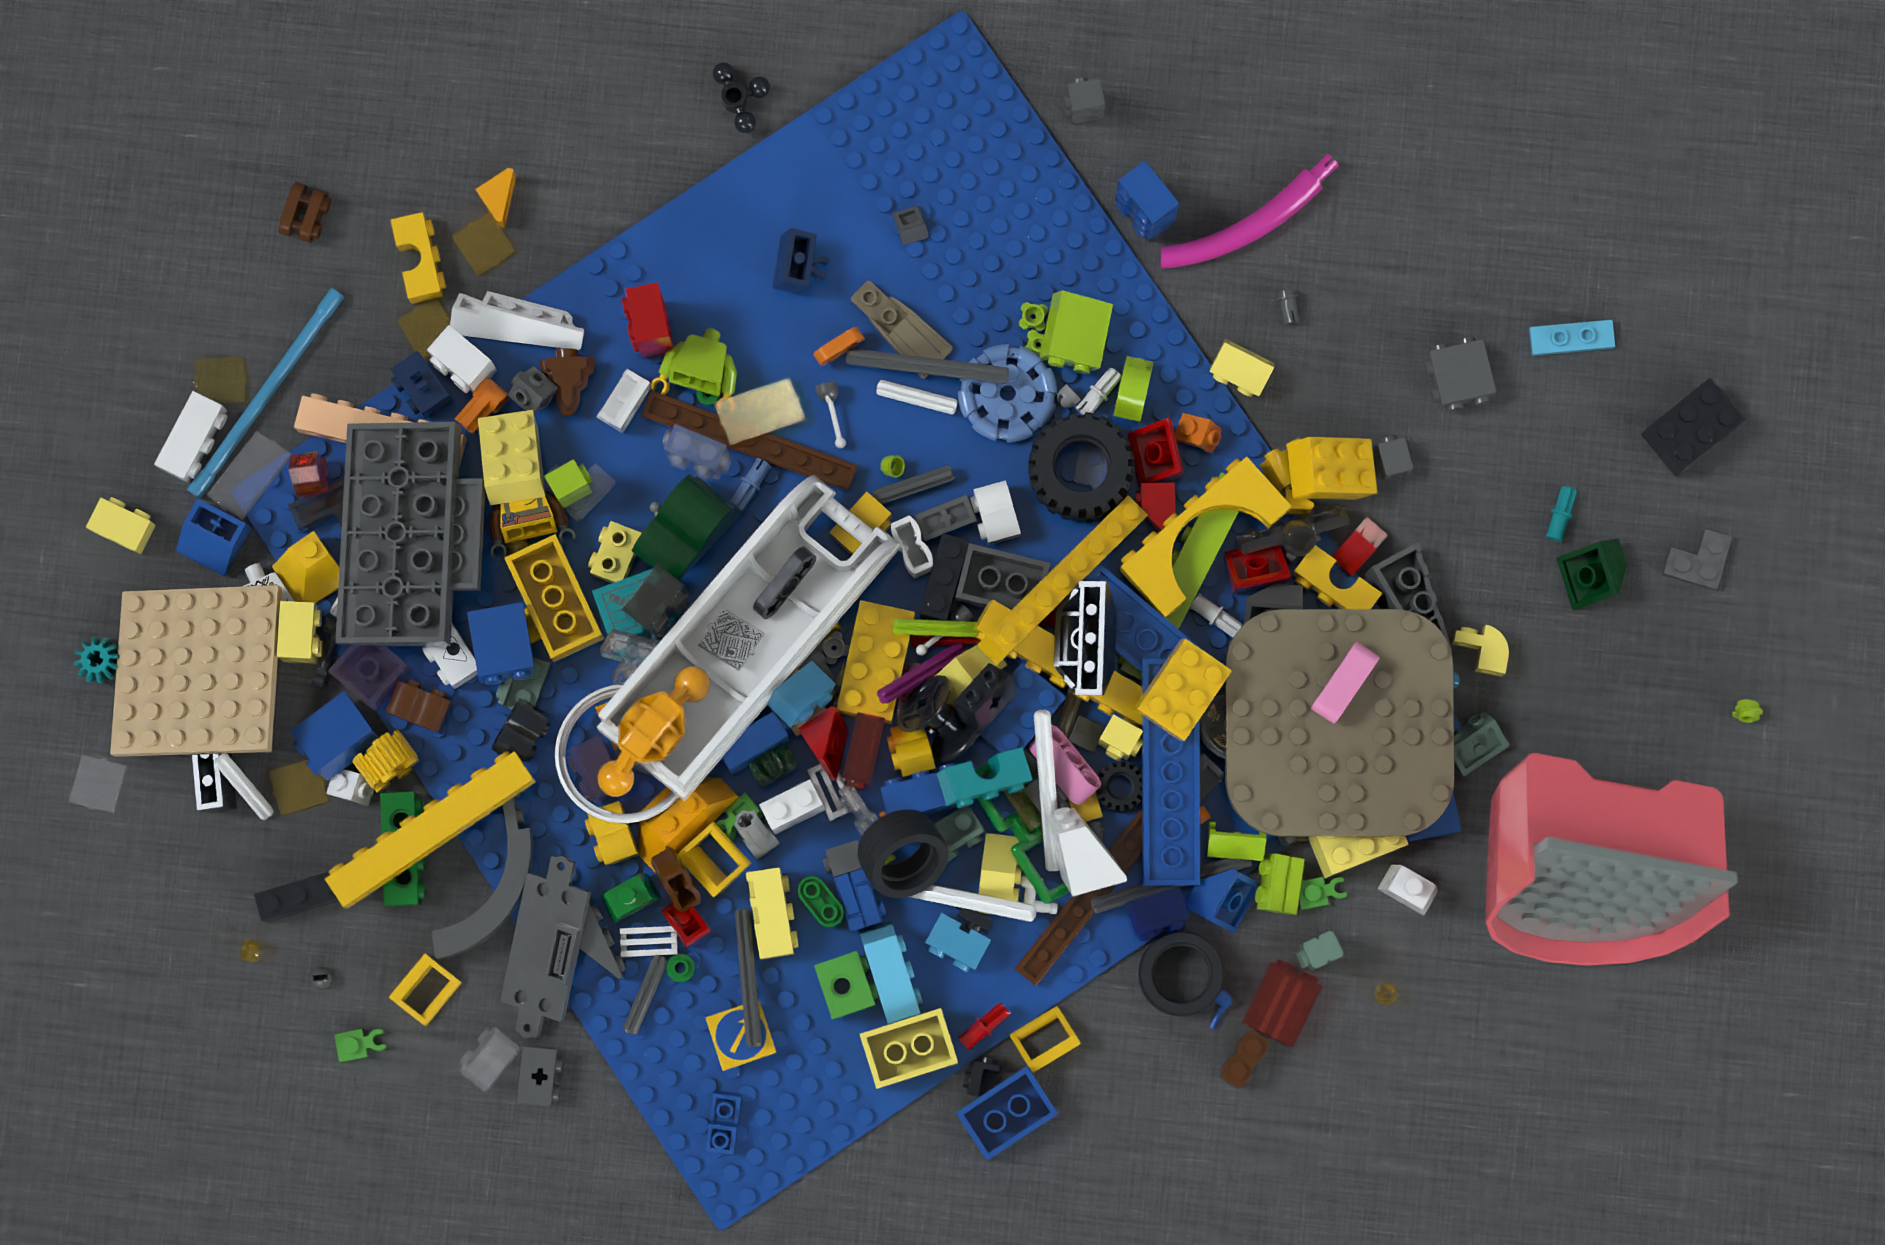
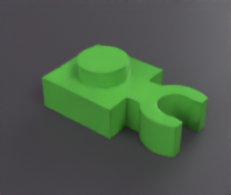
M746 792L725 810L729 817L716 823L722 831L727 829L725 834L731 841L736 836L737 828L734 823L736 822L737 814L743 810H753L759 819L764 816L762 810Z
M1323 877L1302 881L1299 896L1300 910L1329 905V896L1335 899L1346 897L1347 892L1337 893L1334 889L1336 883L1344 882V878H1334L1326 885Z
M364 1029L335 1034L339 1062L369 1057L367 1050L369 1048L376 1051L385 1050L387 1044L376 1045L374 1042L377 1035L384 1034V1030L375 1029L368 1036H365Z

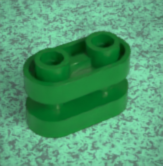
M814 876L804 878L798 886V895L820 925L828 929L838 927L844 920V910L841 904L821 879Z

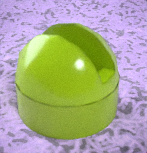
M889 455L882 459L880 467L886 476L898 478L904 472L905 462L901 456Z

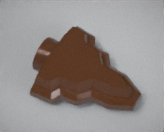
M577 349L556 350V357L539 360L540 369L558 387L556 403L563 416H574L580 404V392L588 386V377L594 373L595 358L579 356Z

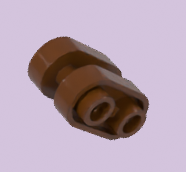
M295 182L283 210L278 232L279 234L291 237L294 230L300 231L299 239L301 241L312 243L314 239L318 240L321 235L323 224L320 222L323 213L327 214L330 209L331 198H328V191L318 188L314 190L312 195L307 194V185ZM305 204L308 205V208L304 220L302 221L299 220V216L302 207Z

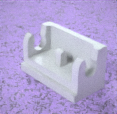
M628 369L625 370L622 378L596 417L623 433L651 389L650 382Z

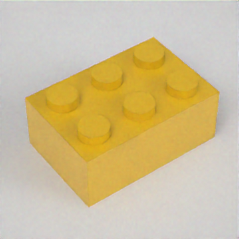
M1307 437L1287 443L1293 498L1356 500L1377 494L1371 439Z
M1186 638L1180 639L1134 707V710L1177 740L1185 741L1232 670Z

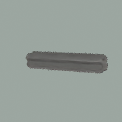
M946 465L877 488L873 491V494L880 504H885L953 481V471L950 465Z
M654 955L624 1023L623 1030L632 1035L638 1033L666 969L667 958Z

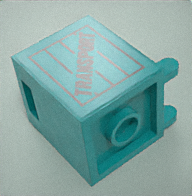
M654 568L592 590L613 651L622 661L627 660L629 657L626 646L671 630L677 623L676 620L681 618L674 600H668L667 594L671 593L667 578L659 574Z

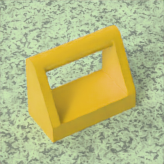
M712 822L678 853L682 863L713 897L726 890L752 864L715 822ZM710 834L739 865L728 877L699 847Z
M425 953L391 993L389 998L424 1026H427L462 982L430 955ZM433 967L450 981L426 1010L420 1014L405 1000Z
M1058 1006L1009 1034L1031 1073H1034L1081 1044ZM1058 1018L1069 1038L1031 1060L1020 1041Z

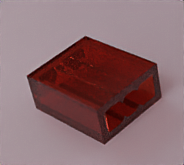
M861 712L857 713L842 777L848 789L864 792L865 788H872L886 728L885 718Z
M1278 959L1276 963L1269 962L1241 1020V1024L1293 1048L1323 986L1317 984L1319 979L1306 972H1303L1301 976L1291 971L1292 965Z

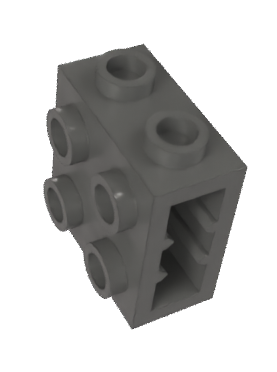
M1475 337L1465 338L1459 341V345L1450 347L1448 343L1435 345L1432 347V351H1429L1427 354V360L1423 361L1425 373L1427 376H1431L1433 386L1430 387L1433 403H1438L1439 409L1447 408L1448 412L1464 408L1463 404L1474 402L1475 406L1491 402L1490 398H1493L1496 394L1483 339L1476 341Z

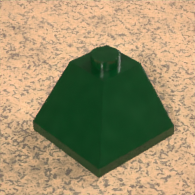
M1619 538L1599 541L1556 558L1572 610H1577L1620 594L1627 563Z

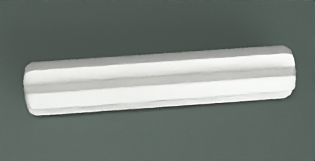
M885 380L879 381L876 390L880 396L948 414H954L957 408L956 399Z
M222 753L215 759L217 768L260 819L265 820L273 814L271 805L229 755Z

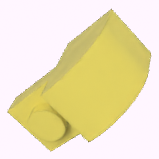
M1485 625L1482 628L1481 635L1477 634L1478 630L1461 627L1460 631L1456 630L1453 633L1451 645L1478 650L1474 672L1500 677L1506 674L1509 648L1505 637L1500 631L1492 626Z

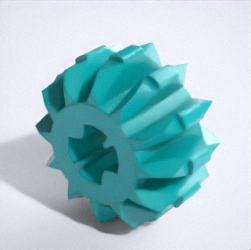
M96 636L92 637L91 645L83 641L81 644L85 650L83 652L80 650L75 651V654L81 657V659L73 662L74 666L81 667L77 674L81 677L86 676V681L89 683L96 679L99 684H104L105 675L110 680H113L115 677L111 671L112 669L117 671L118 666L115 664V661L119 658V654L114 653L118 650V646L116 644L109 646L110 640L105 637L101 642ZM99 654L103 659L101 665L93 662L95 656L99 658Z

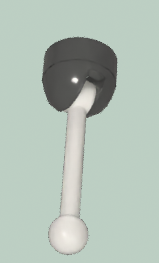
M837 381L817 385L815 388L819 399L828 403L837 438L835 445L837 448H844L846 440L842 438L833 403L839 395Z
M959 604L951 612L950 621L974 622V617L967 607ZM934 636L924 645H918L916 648L917 654L920 656L925 655L927 649L942 636Z

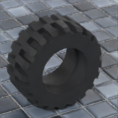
M1077 412L1068 413L1067 417L1062 418L1059 416L1053 420L1052 424L1046 425L1041 430L1038 438H1035L1028 462L1030 485L1032 491L1034 490L1036 493V498L1040 504H1044L1053 515L1057 513L1062 516L1061 519L1068 521L1070 518L1077 519V522H1086V519L1092 518L1097 520L1106 513L1110 514L1126 498L1134 476V453L1131 451V443L1127 436L1124 437L1122 435V429L1116 424L1114 426L1110 424L1108 418L1104 416L1100 418L1094 417L1093 413L1085 412V415H1077ZM1078 442L1088 443L1100 449L1107 461V475L1096 489L1088 492H1076L1066 488L1058 480L1055 472V461L1060 451L1067 445Z

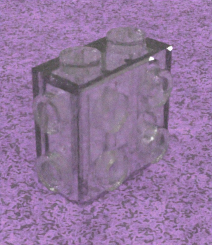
M674 424L672 431L669 429L666 431L662 445H664V451L672 466L681 470L689 467L696 471L697 476L711 481L712 477L719 480L721 474L726 475L732 459H730V454L725 444Z

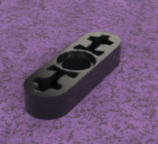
M804 546L797 549L755 600L753 610L763 619L772 617L814 566L816 555Z

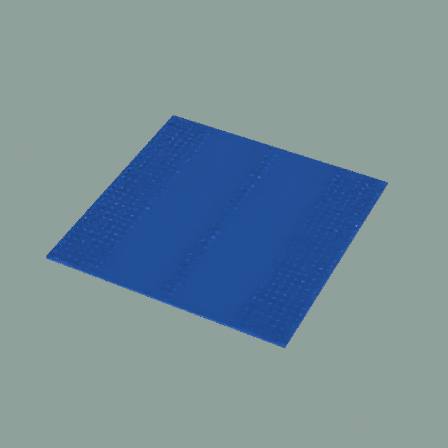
M964 11L957 12L521 299L567 311L572 316V324L577 328L584 329L582 347L578 350L579 356L595 358L594 373L588 377V386L580 392V404L575 415L563 416L556 403L555 393L548 406L535 414V419L539 432L545 491H550L555 496L545 475L573 459L577 466L583 463L593 481L589 485L593 493L564 508L569 520L567 526L575 532L576 538L573 541L572 534L564 532L562 539L565 545L562 543L561 545L605 639L556 662H553L542 639L531 644L534 658L551 663L536 706L549 714L548 722L551 723V726L544 738L539 736L534 743L537 750L529 762L527 760L523 762L536 782L520 792V797H516L517 808H522L525 824L520 825L521 829L530 828L533 831L534 852L531 872L547 877L550 859L553 855L568 856L572 861L576 862L572 886L591 891L590 902L592 905L597 903L603 919L599 920L603 930L608 929L615 942L611 946L615 956H621L620 928L671 926L661 910L671 904L672 901L657 874L640 856L608 867L604 861H598L594 846L598 845L595 835H589L585 820L589 819L588 814L568 796L558 777L555 764V746L562 723L573 707L583 698L599 689L624 684L637 669L635 656L640 655L639 647H645V642L662 640L669 631L626 646L629 657L625 661L620 660L613 651L592 590L611 583L593 577L588 564L593 552L598 553L602 544L598 542L600 533L604 526H609L610 521L642 533L655 518V514L650 510V504L658 502L662 506L672 490L689 474L693 477L698 476L731 501L742 483L740 479L746 477L756 460L642 418L641 414L649 393L623 433L596 417L622 378L625 370L628 369L651 384L655 378L660 377L659 369L665 356L642 359L640 352L635 353L632 342H630L627 329L629 322L624 313L621 299L626 297L625 289L658 282L665 301L673 345L685 342L687 337L692 334L703 337L705 329L712 328L720 333L721 336L718 342L727 345L726 354L730 355L733 359L737 378L735 393L731 394V400L734 403V409L731 413V403L727 400L722 401L721 410L719 411L718 401L723 398L722 392L716 403L706 406L698 401L697 390L669 382L670 389L665 396L858 465V470L849 493L829 486L836 492L834 499L848 510L866 492L874 497L873 491L877 488L950 465L954 475L953 481L882 504L892 513L891 523L907 516H911L914 519L913 514L963 494L967 495L970 502V497L974 496V489L1006 480L1021 532L1020 537L988 545L987 539L981 540L977 524L982 523L979 512L974 514L977 521L944 534L968 540L971 544L1051 563L1050 570H1053L1109 514L1106 513L1097 520H1093V518L1086 519V522H1077V519L1071 518L1068 521L1061 519L1062 516L1057 513L1053 515L1044 504H1040L1036 498V493L1034 490L1032 491L1030 485L1028 462L1032 444L1035 438H1038L1041 428L1033 432L1034 436L1022 441L1007 442V440L996 439L994 441L976 432L972 428L973 424L970 420L964 418L958 402V391H961L962 384L959 381L960 378L929 374L925 379H922L915 372L849 365L846 362L847 352L822 367L814 357V352L820 347L856 326L865 339L853 349L897 354L870 323L868 317L851 302V297L866 281H871L888 298L891 296L911 309L952 346V351L944 360L967 363L973 357L976 359L982 355L983 350L995 345L1009 344V347L1016 348L1027 345L1028 332L1036 329L1027 328L1024 330L1019 326V320L1022 319L1023 313L1021 306L1026 302L1037 305L1043 304L1048 308V313L1044 318L1046 324L1052 295L1061 290L1111 303L1113 307L1100 369L1091 371L1090 374H1081L1073 371L1074 367L1068 365L1055 367L1049 365L1048 360L1042 361L1047 368H1051L1053 371L1058 393L1067 384L1082 401L1091 390L1089 387L1091 385L1095 386L1109 368L1115 369L1122 376L1126 356L1141 358L1153 362L1141 421L1113 416L1121 380L1107 395L1108 400L1103 401L1094 411V417L1100 418L1104 416L1108 418V422L1113 426L1116 424L1121 428L1122 435L1124 437L1127 436V438V433L1166 418H1171L1175 433L1182 413L1210 419L1222 428L1220 442L1215 447L1213 454L1207 453L1202 448L1177 442L1183 468L1182 478L1162 483H1175V513L1178 516L1186 510L1184 504L1194 495L1200 498L1206 492L1204 487L1211 481L1212 477H1219L1221 472L1227 474L1228 472L1225 469L1237 458L1242 461L1245 457H1248L1265 476L1259 465L1266 460L1264 455L1271 450L1225 384L1213 378L1214 374L1210 372L1211 364ZM918 205L926 223L929 236L925 239L903 245L892 214ZM790 228L817 234L814 258L819 256L829 257L828 264H816L814 266L821 272H827V277L824 280H820L811 275L809 287L800 294L773 288L780 237ZM1034 314L1031 315V319L1036 318ZM1044 329L1043 331H1037V332H1038L1039 334H1043V335H1044V334H1045V329ZM464 337L493 362L497 372L492 376L491 380L508 394L513 387L511 381L520 371L525 373L533 366L541 372L539 360L556 357V350L564 349L477 337ZM1036 343V346L1041 347V343ZM1007 358L1006 365L1012 364L1017 367L1018 359ZM429 360L426 363L452 398V401L426 419L421 412L415 415L406 402L411 399L407 392L404 390L400 393L394 384L356 408L364 410L365 406L381 410V415L391 417L392 413L407 416V421L418 422L419 419L430 422H456L461 426V434H464L467 438L459 468V479H484L479 430L473 435L455 420L457 415L473 398V393L470 390L467 394L454 384V381L450 378L451 374L448 373L444 376L433 367ZM1035 369L1027 373L1032 380L1039 376ZM880 380H885L956 399V411L954 414H948L880 396L876 392ZM837 381L839 395L833 403L842 438L846 440L844 448H837L835 445L837 438L828 403L819 399L815 388L817 385ZM659 382L654 392L661 394L664 383ZM972 385V393L980 394L981 386ZM1004 387L1000 391V397L1005 401H1010L1016 396L1015 390L1011 387ZM1036 393L1034 402H1043L1044 394ZM1055 395L1054 404H1056V408L1046 425L1052 424L1053 420L1059 416L1062 418L1067 417L1068 413L1077 412V415L1082 414L1075 409L1076 406L1072 408L1062 407L1057 400V395ZM509 397L505 405L497 413H492L491 416L525 410ZM983 407L977 410L981 418L988 415ZM1028 413L1021 419L1027 424L1033 418ZM999 420L998 428L1008 429L1009 421ZM313 436L233 489L232 494L276 561L293 544L314 531L340 566L346 458L345 443ZM1083 442L1067 445L1058 454L1055 461V472L1058 480L1066 488L1076 492H1088L1096 489L1104 481L1107 475V461L1102 451L1094 445ZM897 455L903 458L905 469L900 477H888L883 473L880 464L886 456ZM771 465L772 468L759 486L760 491L755 492L744 511H741L737 521L676 585L667 579L671 589V593L667 594L668 600H674L680 617L686 613L779 503L807 477ZM1134 470L1132 484L1126 497L1129 495L1134 501L1135 491H1140L1136 470ZM486 490L481 590L453 591L452 623L473 656L474 650L467 612L523 602L524 609L527 608L505 561L504 549L502 547L496 548V559L491 556L490 550L494 545V540H491L489 516L495 505H490ZM1312 510L1308 515L1285 514L1269 529L1258 519L1239 511L1194 600L1200 593L1219 608L1223 606V611L1243 624L1247 597L1265 588L1233 594L1224 555L1225 551L1278 540L1284 555L1296 545L1293 540L1295 536L1303 540L1315 531L1320 534L1321 540L1313 543V545H1316L1330 556L1339 548ZM822 512L806 530V534L838 560H848L851 555L832 539L829 534L837 523ZM1196 517L1188 522L1179 532L1173 545L1172 555L1175 550L1181 552L1185 542L1180 539L1187 526L1193 528L1197 520ZM1144 519L1100 564L1148 603L1120 571V567L1123 565L1121 559L1131 550L1137 553L1144 547L1142 541L1153 531L1156 534L1159 533ZM890 526V528L886 531V533L889 534V535L892 537L891 526ZM557 527V532L510 543H505V540L502 539V542L508 547L509 555L554 534L559 539L561 531ZM942 535L926 541L921 536V541L927 545L932 554L934 564ZM1311 547L1297 556L1292 562L1286 561L1291 578L1288 583L1284 584L1298 585L1295 582L1296 577L1292 574ZM898 550L838 621L841 626L838 632L842 634V640L845 645H851L860 600L915 612L916 620H926L920 618L919 613L931 572L918 578H913L904 565L903 553ZM636 556L628 577L653 569V567ZM1336 563L1329 572L1331 583L1339 589L1352 587L1359 578L1356 573L1350 577ZM1311 588L1309 590L1303 589V609H1339L1333 604L1329 607L1317 598L1319 594ZM338 589L316 604L318 606L317 610L322 611L320 626L322 631L329 616L337 619L331 615L330 609L338 598ZM955 594L950 614L954 608L962 604L972 613L974 622H977L984 608L956 602ZM1375 603L1371 609L1381 608ZM1189 608L1179 630L1207 654L1225 665L1228 643L1233 637L1215 624L1209 625L1210 621ZM1040 623L1037 625L1055 636V628L1042 626ZM910 639L903 675L952 645L930 646L927 649V653L920 656L916 652L917 647L912 646ZM338 644L335 651L390 734L393 735L394 731L399 730L418 755L419 761L412 767L434 800L438 799L440 802L449 796L447 791L459 783L465 785L472 780L470 776L483 767L487 770L496 764L494 760L500 754L492 750V744L512 711L498 704L499 698L496 697V693L500 683L486 685L485 682L480 683L478 675H476L456 689L451 684L445 686L437 674V671L440 670L435 660L430 662L424 654L422 648L425 646ZM964 644V649L967 651L977 644ZM833 645L831 649L835 651L837 647ZM1115 651L1114 671L1119 673L1122 666L1117 664L1121 656ZM842 656L837 659L835 664L827 665L840 688L848 656ZM1006 656L1003 660L1007 666L1003 671L1012 675L1022 662H1027L1018 656L1015 660ZM1042 671L1039 675L1064 696L1067 695L1069 686L1065 685L1064 688H1061L1049 680L1050 678ZM1121 674L1122 676L1128 678L1129 680L1133 681L1134 683L1142 687L1141 683ZM407 678L422 684L421 690L431 693L432 689H436L448 694L447 700L451 701L452 705L440 734L386 713L398 681L405 683ZM1225 682L1219 691L1225 690ZM916 686L898 697L892 724L841 714L849 728V733L839 773L856 809L855 811L835 818L831 822L826 811H823L776 835L773 833L764 815L760 818L761 822L768 826L780 844L759 860L754 857L744 843V838L736 831V836L732 842L752 864L726 890L715 897L705 889L685 866L701 896L700 904L694 906V909L711 931L688 947L683 945L677 935L678 954H685L693 960L695 972L688 981L676 982L669 977L667 969H665L636 1035L625 1032L623 1026L654 956L621 957L627 969L623 971L625 978L621 980L579 948L568 1003L716 1228L724 1230L1007 1038L1009 1034L1026 1025L1191 913L1192 910L1184 905L1190 890L1195 885H1189L1097 914L1094 913L1037 986H1034L1014 968L1072 897L1070 892L1051 902L1057 903L1056 914L1036 912V918L1031 922L996 914L979 913L993 921L988 932L984 930L980 932L981 935L991 939V942L976 970L974 971L969 968L968 972H965L952 965L955 960L949 956L944 955L943 959L928 952L930 946L925 944L941 913L960 922V929L969 934L971 930L965 927L967 921L958 917L960 910L956 909V906L912 897L891 898L880 894L874 889L873 892L876 900L882 899L887 914L882 916L883 923L892 921L896 936L902 935L907 951L902 952L904 962L910 961L915 976L910 978L912 988H919L923 1001L922 1004L918 1005L920 1014L914 1016L941 1008L958 1064L877 1089L860 1034L889 1025L880 997L874 999L876 1006L832 1020L814 965L857 951L859 957L865 955L870 969L869 972L865 973L868 984L872 982L875 984L860 932L851 933L845 913L843 922L836 928L828 929L820 925L800 899L798 886L806 877H817L824 882L842 906L833 879V873L827 874L822 858L827 857L825 851L827 849L858 840L859 843L861 836L867 828L880 818L879 813L884 811L887 815L880 787L885 786V781L901 777L902 782L913 779L912 775L903 777L901 769L895 770L891 756L893 753H890L886 737L892 736L890 728L897 726L900 709L908 696L918 687ZM840 692L832 697L831 701L825 706L826 709L831 706L837 707ZM607 698L588 708L574 724L566 746L568 774L577 791L596 807L600 808L620 801L625 814L641 812L666 788L657 778L632 770L634 774L632 788L626 794L618 797L607 795L598 784L600 768L605 763L612 761L615 753L610 740L597 729L601 720L595 707L611 700V698ZM1089 699L1088 702L1081 700L1073 728L1080 715L1103 726L1105 730L1112 716L1097 709L1099 704ZM1064 703L1051 717V724L1056 727ZM766 705L751 724L770 714L773 710ZM1454 715V729H1460L1461 724ZM926 726L925 731L932 752V743L936 733L933 732L931 734ZM792 731L788 734L789 743L737 774L732 775L723 758H721L706 777L721 778L739 798L746 792L761 809L759 804L810 780L811 778L807 770L820 763L808 747L803 736L800 734L796 737ZM977 737L968 750L953 761L938 763L933 758L935 768L928 771L929 774L940 772L939 767L951 763L958 765L969 761L972 762L973 768L976 770L988 764V759L998 753ZM1200 737V757L1204 753L1221 769L1225 776V759L1211 752ZM1098 744L1094 753L1074 746L1097 776L1107 764L1116 762V760L1105 754L1107 749ZM1142 746L1136 757L1130 755L1127 760L1131 765L1137 766L1141 773ZM820 771L816 772L815 775L832 813L838 811ZM990 775L987 776V777H985V778H983V779L989 780ZM1117 776L1110 781V792L1115 797L1123 798L1130 793L1131 783L1127 778ZM1224 777L1200 802V807L1204 805L1212 816L1200 825V866L1225 859L1207 857V836L1210 821L1215 822L1216 832H1240V834L1259 835V831L1250 827L1233 809L1227 795ZM830 780L842 808L847 807L848 805L837 781ZM1033 780L1024 784V787L1026 788L1028 785H1030L1033 782ZM1008 790L1000 791L998 797L991 799L1003 818L1024 808L1016 794H1009ZM977 798L973 799L974 803L969 806L986 831L981 835L984 840L971 848L968 845L958 850L960 855L946 864L941 877L932 885L967 892L972 890L979 894L986 833L1015 836L1011 828L1003 832L998 831ZM1142 801L1137 807L1125 813L1109 811L1099 802L1103 818L1090 822H1103V827H1106V830H1103V844L1108 850L1141 810ZM503 805L458 834V837L494 891L503 876L508 855V836ZM955 807L926 816L935 824L959 808ZM1038 810L1033 816L1042 828V816ZM724 811L714 822L726 820L729 816ZM638 822L629 823L638 849ZM711 834L699 845L727 877L739 867ZM1266 834L1264 856L1265 854H1277L1289 845L1282 846L1278 836ZM922 842L906 844L895 850L891 855H895L896 859L886 866L898 864L910 858L919 849ZM1044 842L1025 852L1040 878H1043V882L1048 890L1064 882L1060 871L1046 870ZM1142 854L1125 874L1127 881L1118 883L1111 893L1143 883ZM1252 860V866L1238 872L1247 875L1257 868L1261 861ZM561 862L560 867L564 869L565 866ZM780 868L782 875H788L790 892H785L787 904L792 903L795 920L789 921L791 931H797L799 947L794 948L795 955L761 960L746 873ZM1022 870V871H1021V876H1026L1025 873H1024L1023 870ZM648 873L661 899L614 924L601 901L603 894L638 874ZM1014 884V888L1019 889L1018 902L1023 903L1025 888L1021 884ZM1036 892L1035 900L1042 901ZM520 903L511 915L515 923H517ZM749 909L751 912L758 1000H760L777 1053L722 1071L706 1017L743 1005L735 911ZM671 933L627 934V939L671 938ZM672 943L627 945V951L672 949ZM660 955V956L667 958L668 961H669V959H670L671 957H673L674 955ZM678 963L675 970L677 973H683L686 970V966L684 963ZM847 979L837 980L834 985L835 991L841 995L848 993L850 982ZM998 1003L1004 1004L1009 1010L1010 1015L991 1031L992 1035L988 1034L969 1051L959 1040L958 1036L970 1028L977 1021V1017L982 1018ZM714 1090L742 1094L733 1155L705 1151Z

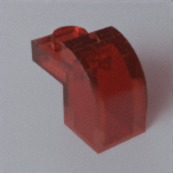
M318 451L290 456L288 470L298 497L328 492L329 488L326 481L328 463L326 456L320 457Z

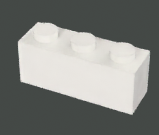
M192 391L154 465L187 483L190 482L191 478L195 479L202 467V464H200L204 454H208L214 445L215 440L212 438L217 429L221 430L227 420V410L222 405Z

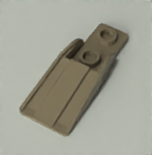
M866 281L851 297V302L868 317L870 323L897 354L944 360L952 351V346L917 314L891 296L888 298L871 281ZM917 373L922 379H925L929 375Z

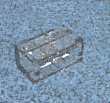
M495 1026L492 1030L486 1028L477 1039L480 1044L475 1051L468 1050L459 1061L462 1067L458 1071L484 1092L489 1091L523 1049Z

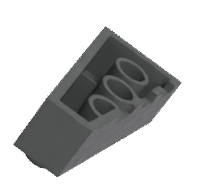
M1419 541L1374 565L1365 573L1371 585L1382 593L1379 599L1385 609L1411 611L1427 618L1442 632L1452 651L1442 616H1440L1438 611L1435 592L1432 591L1428 577L1429 572L1427 565L1423 561Z

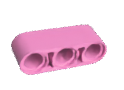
M1356 641L1310 709L1332 724H1335L1380 659V656Z
M1051 724L1055 782L1073 803L1082 805L1101 787V781L1058 727ZM1034 738L1029 743V748L1037 759L1036 738Z

